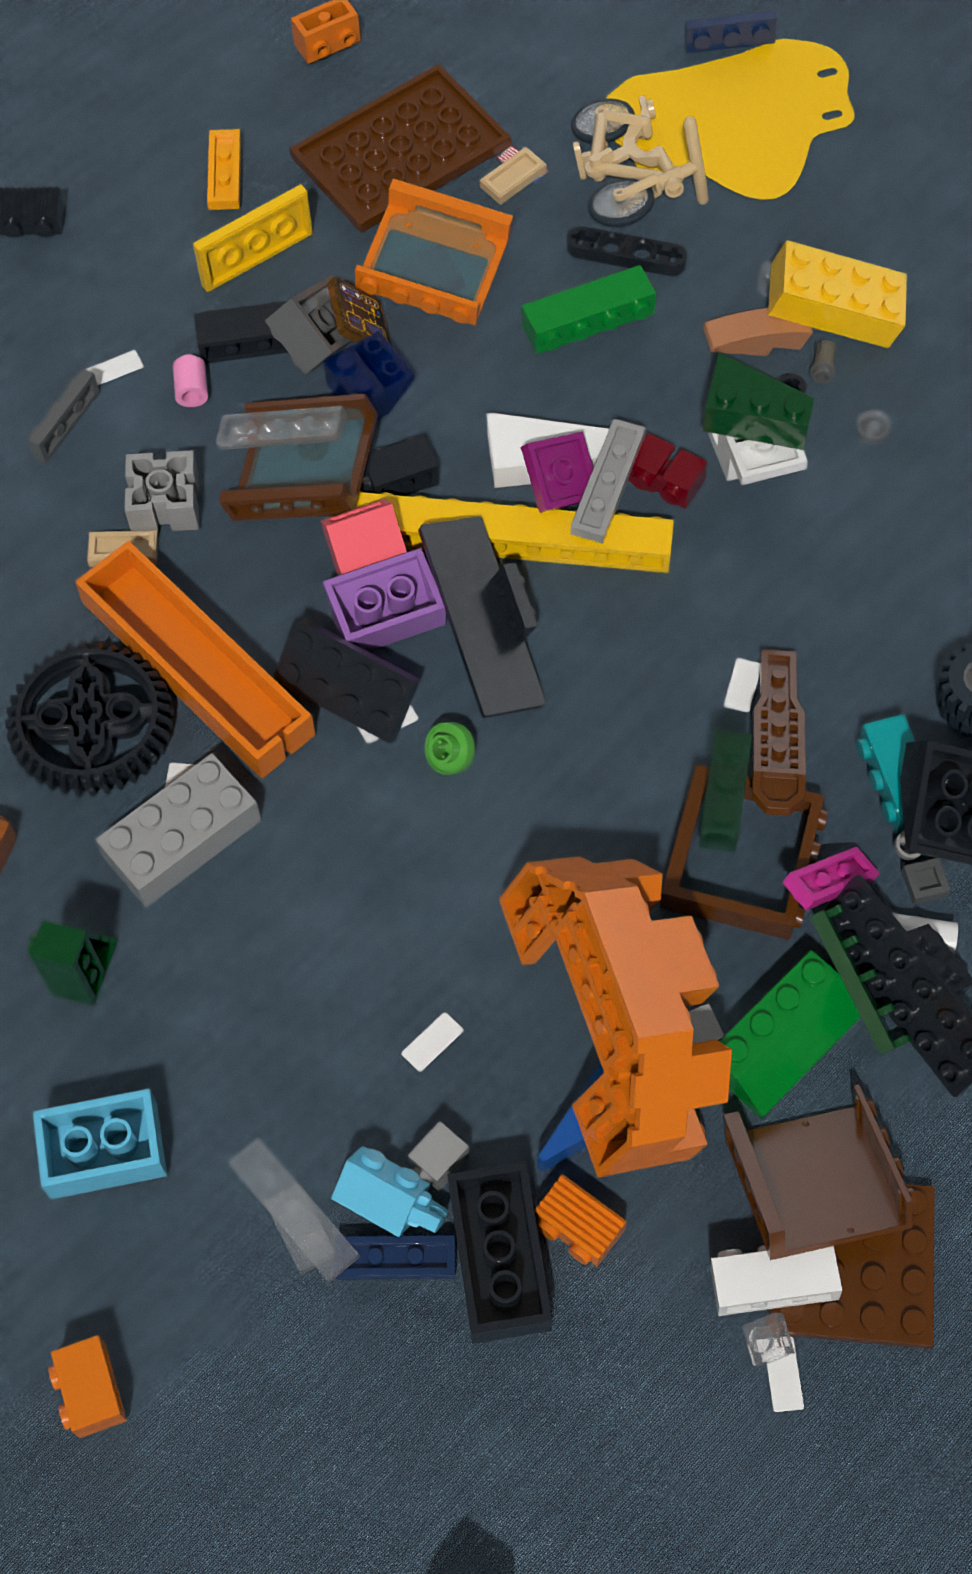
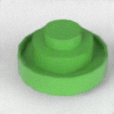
M457 722L439 723L432 727L427 734L424 744L425 756L429 765L436 772L443 775L459 774L470 766L475 754V744L470 731L464 725Z

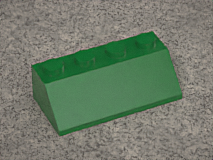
M812 950L719 1041L732 1049L729 1090L761 1120L861 1018L839 973Z

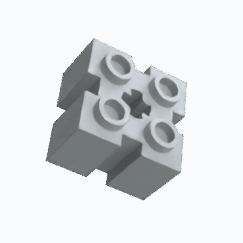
M194 451L166 452V459L158 460L154 459L153 453L126 454L125 478L128 488H125V514L130 530H157L159 532V525L170 524L172 531L199 530V505L196 497L199 496V472Z

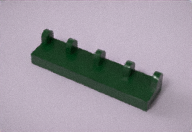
M837 905L827 911L822 910L810 918L880 1055L889 1053L911 1042L908 1034L894 1040L883 1016L895 1011L893 1004L891 1003L878 1009L865 983L878 976L875 969L862 975L860 974L848 950L849 947L860 942L858 936L854 935L843 940L832 918L844 912L842 905Z

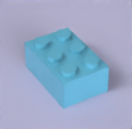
M150 1088L33 1111L41 1187L51 1200L167 1176L158 1107Z

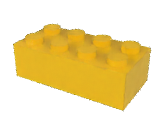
M786 240L771 263L768 316L889 348L906 325L907 274Z

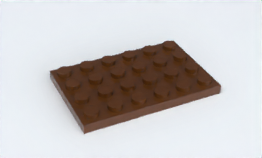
M437 64L295 144L289 150L290 157L356 229L362 233L382 221L389 204V187L393 178L434 191L511 146V136L440 64Z

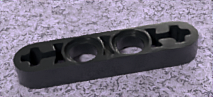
M585 226L574 227L567 233L566 250L569 255L577 259L624 268L641 265L645 272L666 276L681 275L687 266L686 249L675 243ZM594 242L597 243V248H594ZM608 244H614L619 247V250L607 252L603 247ZM645 250L650 253V256L638 258L634 255V252ZM656 254H659V260H656ZM671 258H676L675 262H670Z

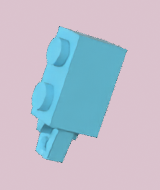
M364 1146L347 1159L331 1197L332 1200L397 1237H400L410 1226L416 1228L421 1226L435 1233L442 1227L449 1210L431 1199L432 1195L427 1192L430 1183L421 1179L415 1171L402 1168L387 1160L381 1152Z

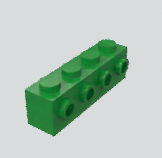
M641 265L521 305V326L536 354L553 351L577 340L582 341L600 332L614 330L621 325L635 320H643L655 314L656 292Z

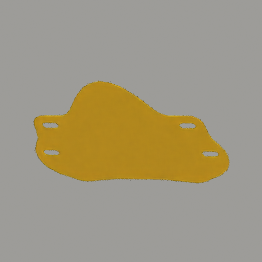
M777 39L775 43L764 44L737 55L678 70L636 75L627 79L606 97V99H619L627 102L633 108L636 115L641 114L639 97L645 95L646 100L652 99L656 118L651 119L653 135L649 139L638 138L636 145L643 151H650L656 146L663 147L675 167L690 162L684 120L688 116L694 117L697 122L705 175L736 193L760 200L776 199L786 194L797 183L802 173L813 138L821 133L847 127L853 122L855 116L847 93L849 70L843 58L830 47L815 42L793 39ZM830 68L837 70V74L821 78L817 74L819 71ZM605 107L610 111L627 113L618 107ZM835 110L842 112V116L829 120L822 118V115ZM621 136L613 141H615L620 146H623L624 136ZM634 161L636 167L662 171L660 166L649 167Z

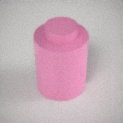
M186 354L176 359L173 363L176 402L184 407H197L204 404L208 399L205 362L191 354Z

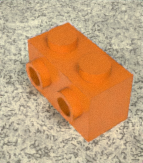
M331 0L291 17L294 45L308 64L361 41L358 13L348 0Z
M99 1335L51 1352L54 1365L48 1366V1372L54 1390L61 1389L64 1404L58 1408L65 1430L71 1429L78 1438H83L127 1421L106 1343Z

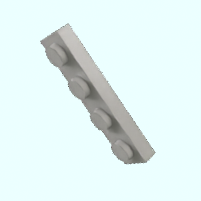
M613 419L571 524L570 534L604 543L644 440L646 427Z

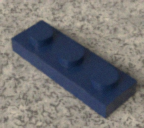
M775 10L685 21L684 45L686 53L775 43L777 25Z
M455 1235L335 1237V1279H455Z

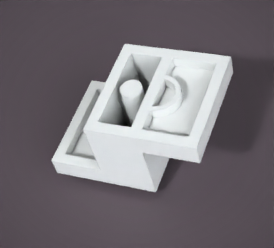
M708 432L727 481L739 478L741 485L807 468L808 460L803 450Z

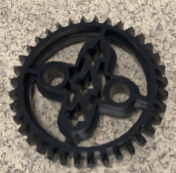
M85 642L82 650H77L75 646L71 645L70 652L66 654L58 649V657L54 659L45 655L46 664L43 666L34 663L33 669L35 673H24L26 684H16L17 695H10L12 706L7 708L6 714L9 719L5 720V726L8 731L6 737L11 745L10 750L13 756H16L18 765L24 768L30 778L34 777L40 786L46 784L52 792L59 788L61 793L67 796L73 789L75 796L80 798L84 790H88L89 795L94 798L99 789H102L105 794L109 795V787L114 785L122 791L125 780L128 779L129 782L135 784L136 773L139 772L140 774L147 775L146 764L156 766L157 758L155 754L164 755L165 748L163 743H169L170 735L168 731L173 730L172 718L174 712L171 705V696L167 693V685L162 681L160 673L157 670L153 671L149 661L143 662L142 657L138 653L132 656L131 651L127 647L119 652L118 647L114 643L106 650L101 642L98 643L95 649H91V646ZM101 671L116 672L133 679L144 689L150 703L143 704L134 695L129 693H111L109 679ZM70 677L68 698L44 701L38 705L34 715H32L41 697L52 686ZM101 702H103L105 706L106 714L109 720H107ZM125 713H131V715L126 718H119L121 715ZM60 720L55 725H49L52 721ZM149 723L145 735L135 748L121 759L109 764L112 754V740L136 737L143 730L144 724ZM74 724L79 734L78 737L76 736V733L74 731ZM37 734L40 739L51 745H69L71 761L82 770L62 768L44 760L32 745L30 735Z

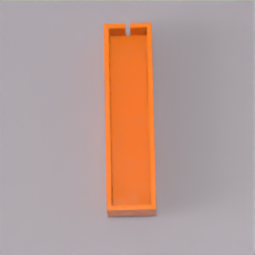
M129 540L75 581L82 603L134 654L138 653L142 657L143 662L149 661L153 671L157 670L160 673L162 681L166 683L167 687L261 779L286 760V751L292 755L315 736L312 715Z

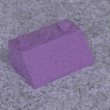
M421 548L323 581L324 590L339 637L366 651H371L446 625V611Z

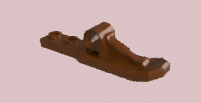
M761 649L760 699L755 705L753 712L752 800L766 815L790 816L804 804L806 791L805 711L797 699V652Z

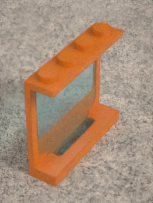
M393 178L389 187V204L363 266L356 265L355 288L369 295L376 294L389 298L398 304H408L420 308L429 314L436 313L452 318L458 323H468L476 326L511 237L513 216Z

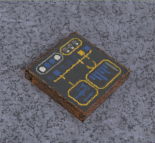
M334 276L327 282L338 333L372 351L386 356L392 351V346L380 300Z

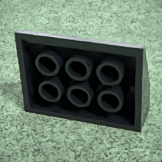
M930 740L906 742L900 776L906 851L972 865V751Z

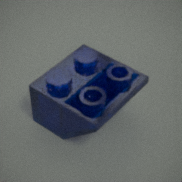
M379 331L324 360L326 383L335 396L366 394L378 413L377 420L392 411L415 379L414 373ZM356 421L362 429L364 421Z

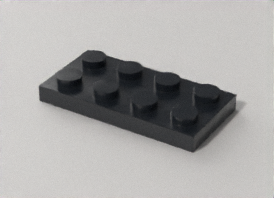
M301 616L294 618L273 675V679L286 689L389 744L395 742L420 681L419 678Z

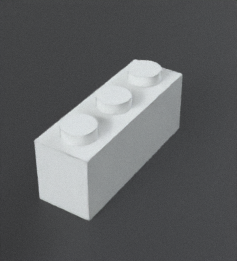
M765 1245L760 1246L758 1252L742 1254L740 1249H730L719 1252L717 1258H711L710 1270L718 1316L839 1300L842 1293L834 1246L775 1260L769 1259Z

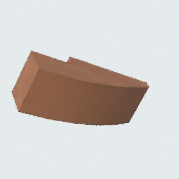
M768 308L723 316L707 321L702 326L711 352L768 356L772 348L801 350L813 333L811 327L768 316Z

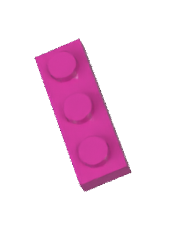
M856 846L788 874L782 883L792 893L794 899L805 910H809L835 899L854 876L861 875L868 884H871L880 875V872Z

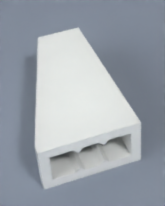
M487 413V435L494 488L531 484L521 446L583 431L594 468L609 429Z

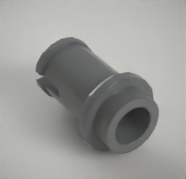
M823 340L821 344L818 342L815 346L814 364L810 367V375L819 384L829 383L836 375L834 359L837 348L832 341Z

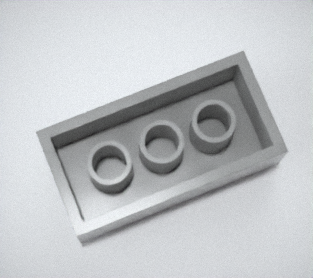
M211 753L96 838L95 841L105 861L147 908L261 821L257 802L215 755Z

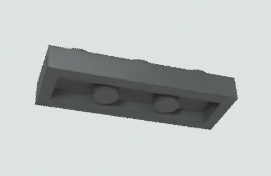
M83 368L77 377L68 383L66 391L61 398L51 405L47 416L41 424L32 430L28 442L35 460L44 464L49 461L100 394L93 372Z

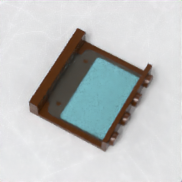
M366 394L245 403L244 410L255 426L238 490L221 491L219 498L220 505L232 521L336 516L356 509L378 416Z

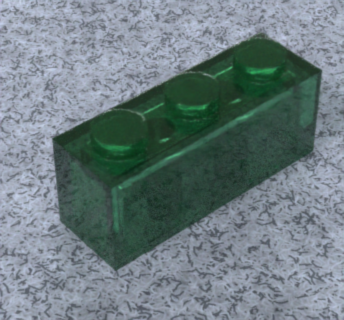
M715 729L699 848L736 852L752 734Z

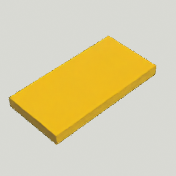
M302 184L193 243L201 285L206 292L212 291L313 234L308 193Z

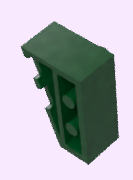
M719 352L706 403L703 431L804 450L815 398Z
M42 920L38 932H33L30 937L28 954L52 996L95 1007L119 939Z

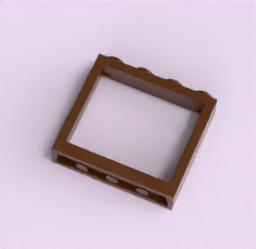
M696 764L664 882L660 908L790 940L793 927L801 929L805 909L799 906L791 892L785 913L680 887L706 790L753 801V778ZM805 791L804 804L795 810V812L808 815L795 871L808 866L809 862L816 863L821 842L814 841L816 830L824 831L829 811L822 809L825 795Z

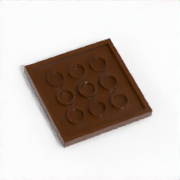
M905 1184V1186H912L917 1199L916 1210H913L911 1229L834 1246L842 1286L839 1300L769 1309L768 1334L932 1349L934 1346L935 1187Z

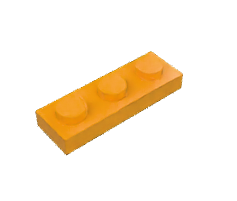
M240 129L209 130L208 208L209 210L240 209Z

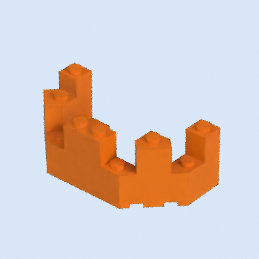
M578 856L527 862L500 896L499 902L522 965L535 964L556 940L604 1073L572 1104L597 1177L690 1160L708 1145L704 1127L699 1122L695 1109L728 1103L732 1049L717 1040L693 1043L694 1029L691 1024L690 1013L685 1006L702 1004L719 987L716 971L711 965L703 946L702 936L697 930L692 916L651 921L650 911L661 900L663 874L634 859L592 863Z

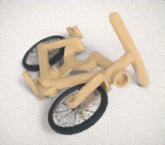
M645 95L639 97L640 115H636L633 108L627 102L611 98L590 102L575 113L571 121L572 133L579 140L592 143L591 151L581 153L579 141L573 142L580 179H587L586 175L593 178L594 181H602L606 176L625 178L604 184L590 197L588 211L596 222L606 226H624L634 223L649 213L655 198L661 196L662 191L665 190L666 195L671 198L680 196L684 191L682 181L690 175H693L697 202L701 205L708 202L706 175L697 122L694 117L688 116L684 120L690 162L675 167L663 147L656 146L650 151H643L636 145L638 138L649 139L653 135L651 119L656 118L652 99L646 100ZM624 136L622 147L615 151L610 147L607 148L609 141ZM630 158L649 167L660 166L662 171L620 165L619 163Z

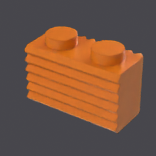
M563 1174L534 1211L536 1222L538 1223L537 1230L552 1241L559 1238L562 1242L566 1243L570 1247L568 1249L569 1254L584 1265H587L590 1261L594 1266L598 1267L626 1230V1220Z

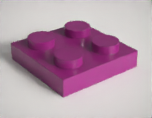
M583 431L527 443L520 447L539 513L580 504L594 469Z

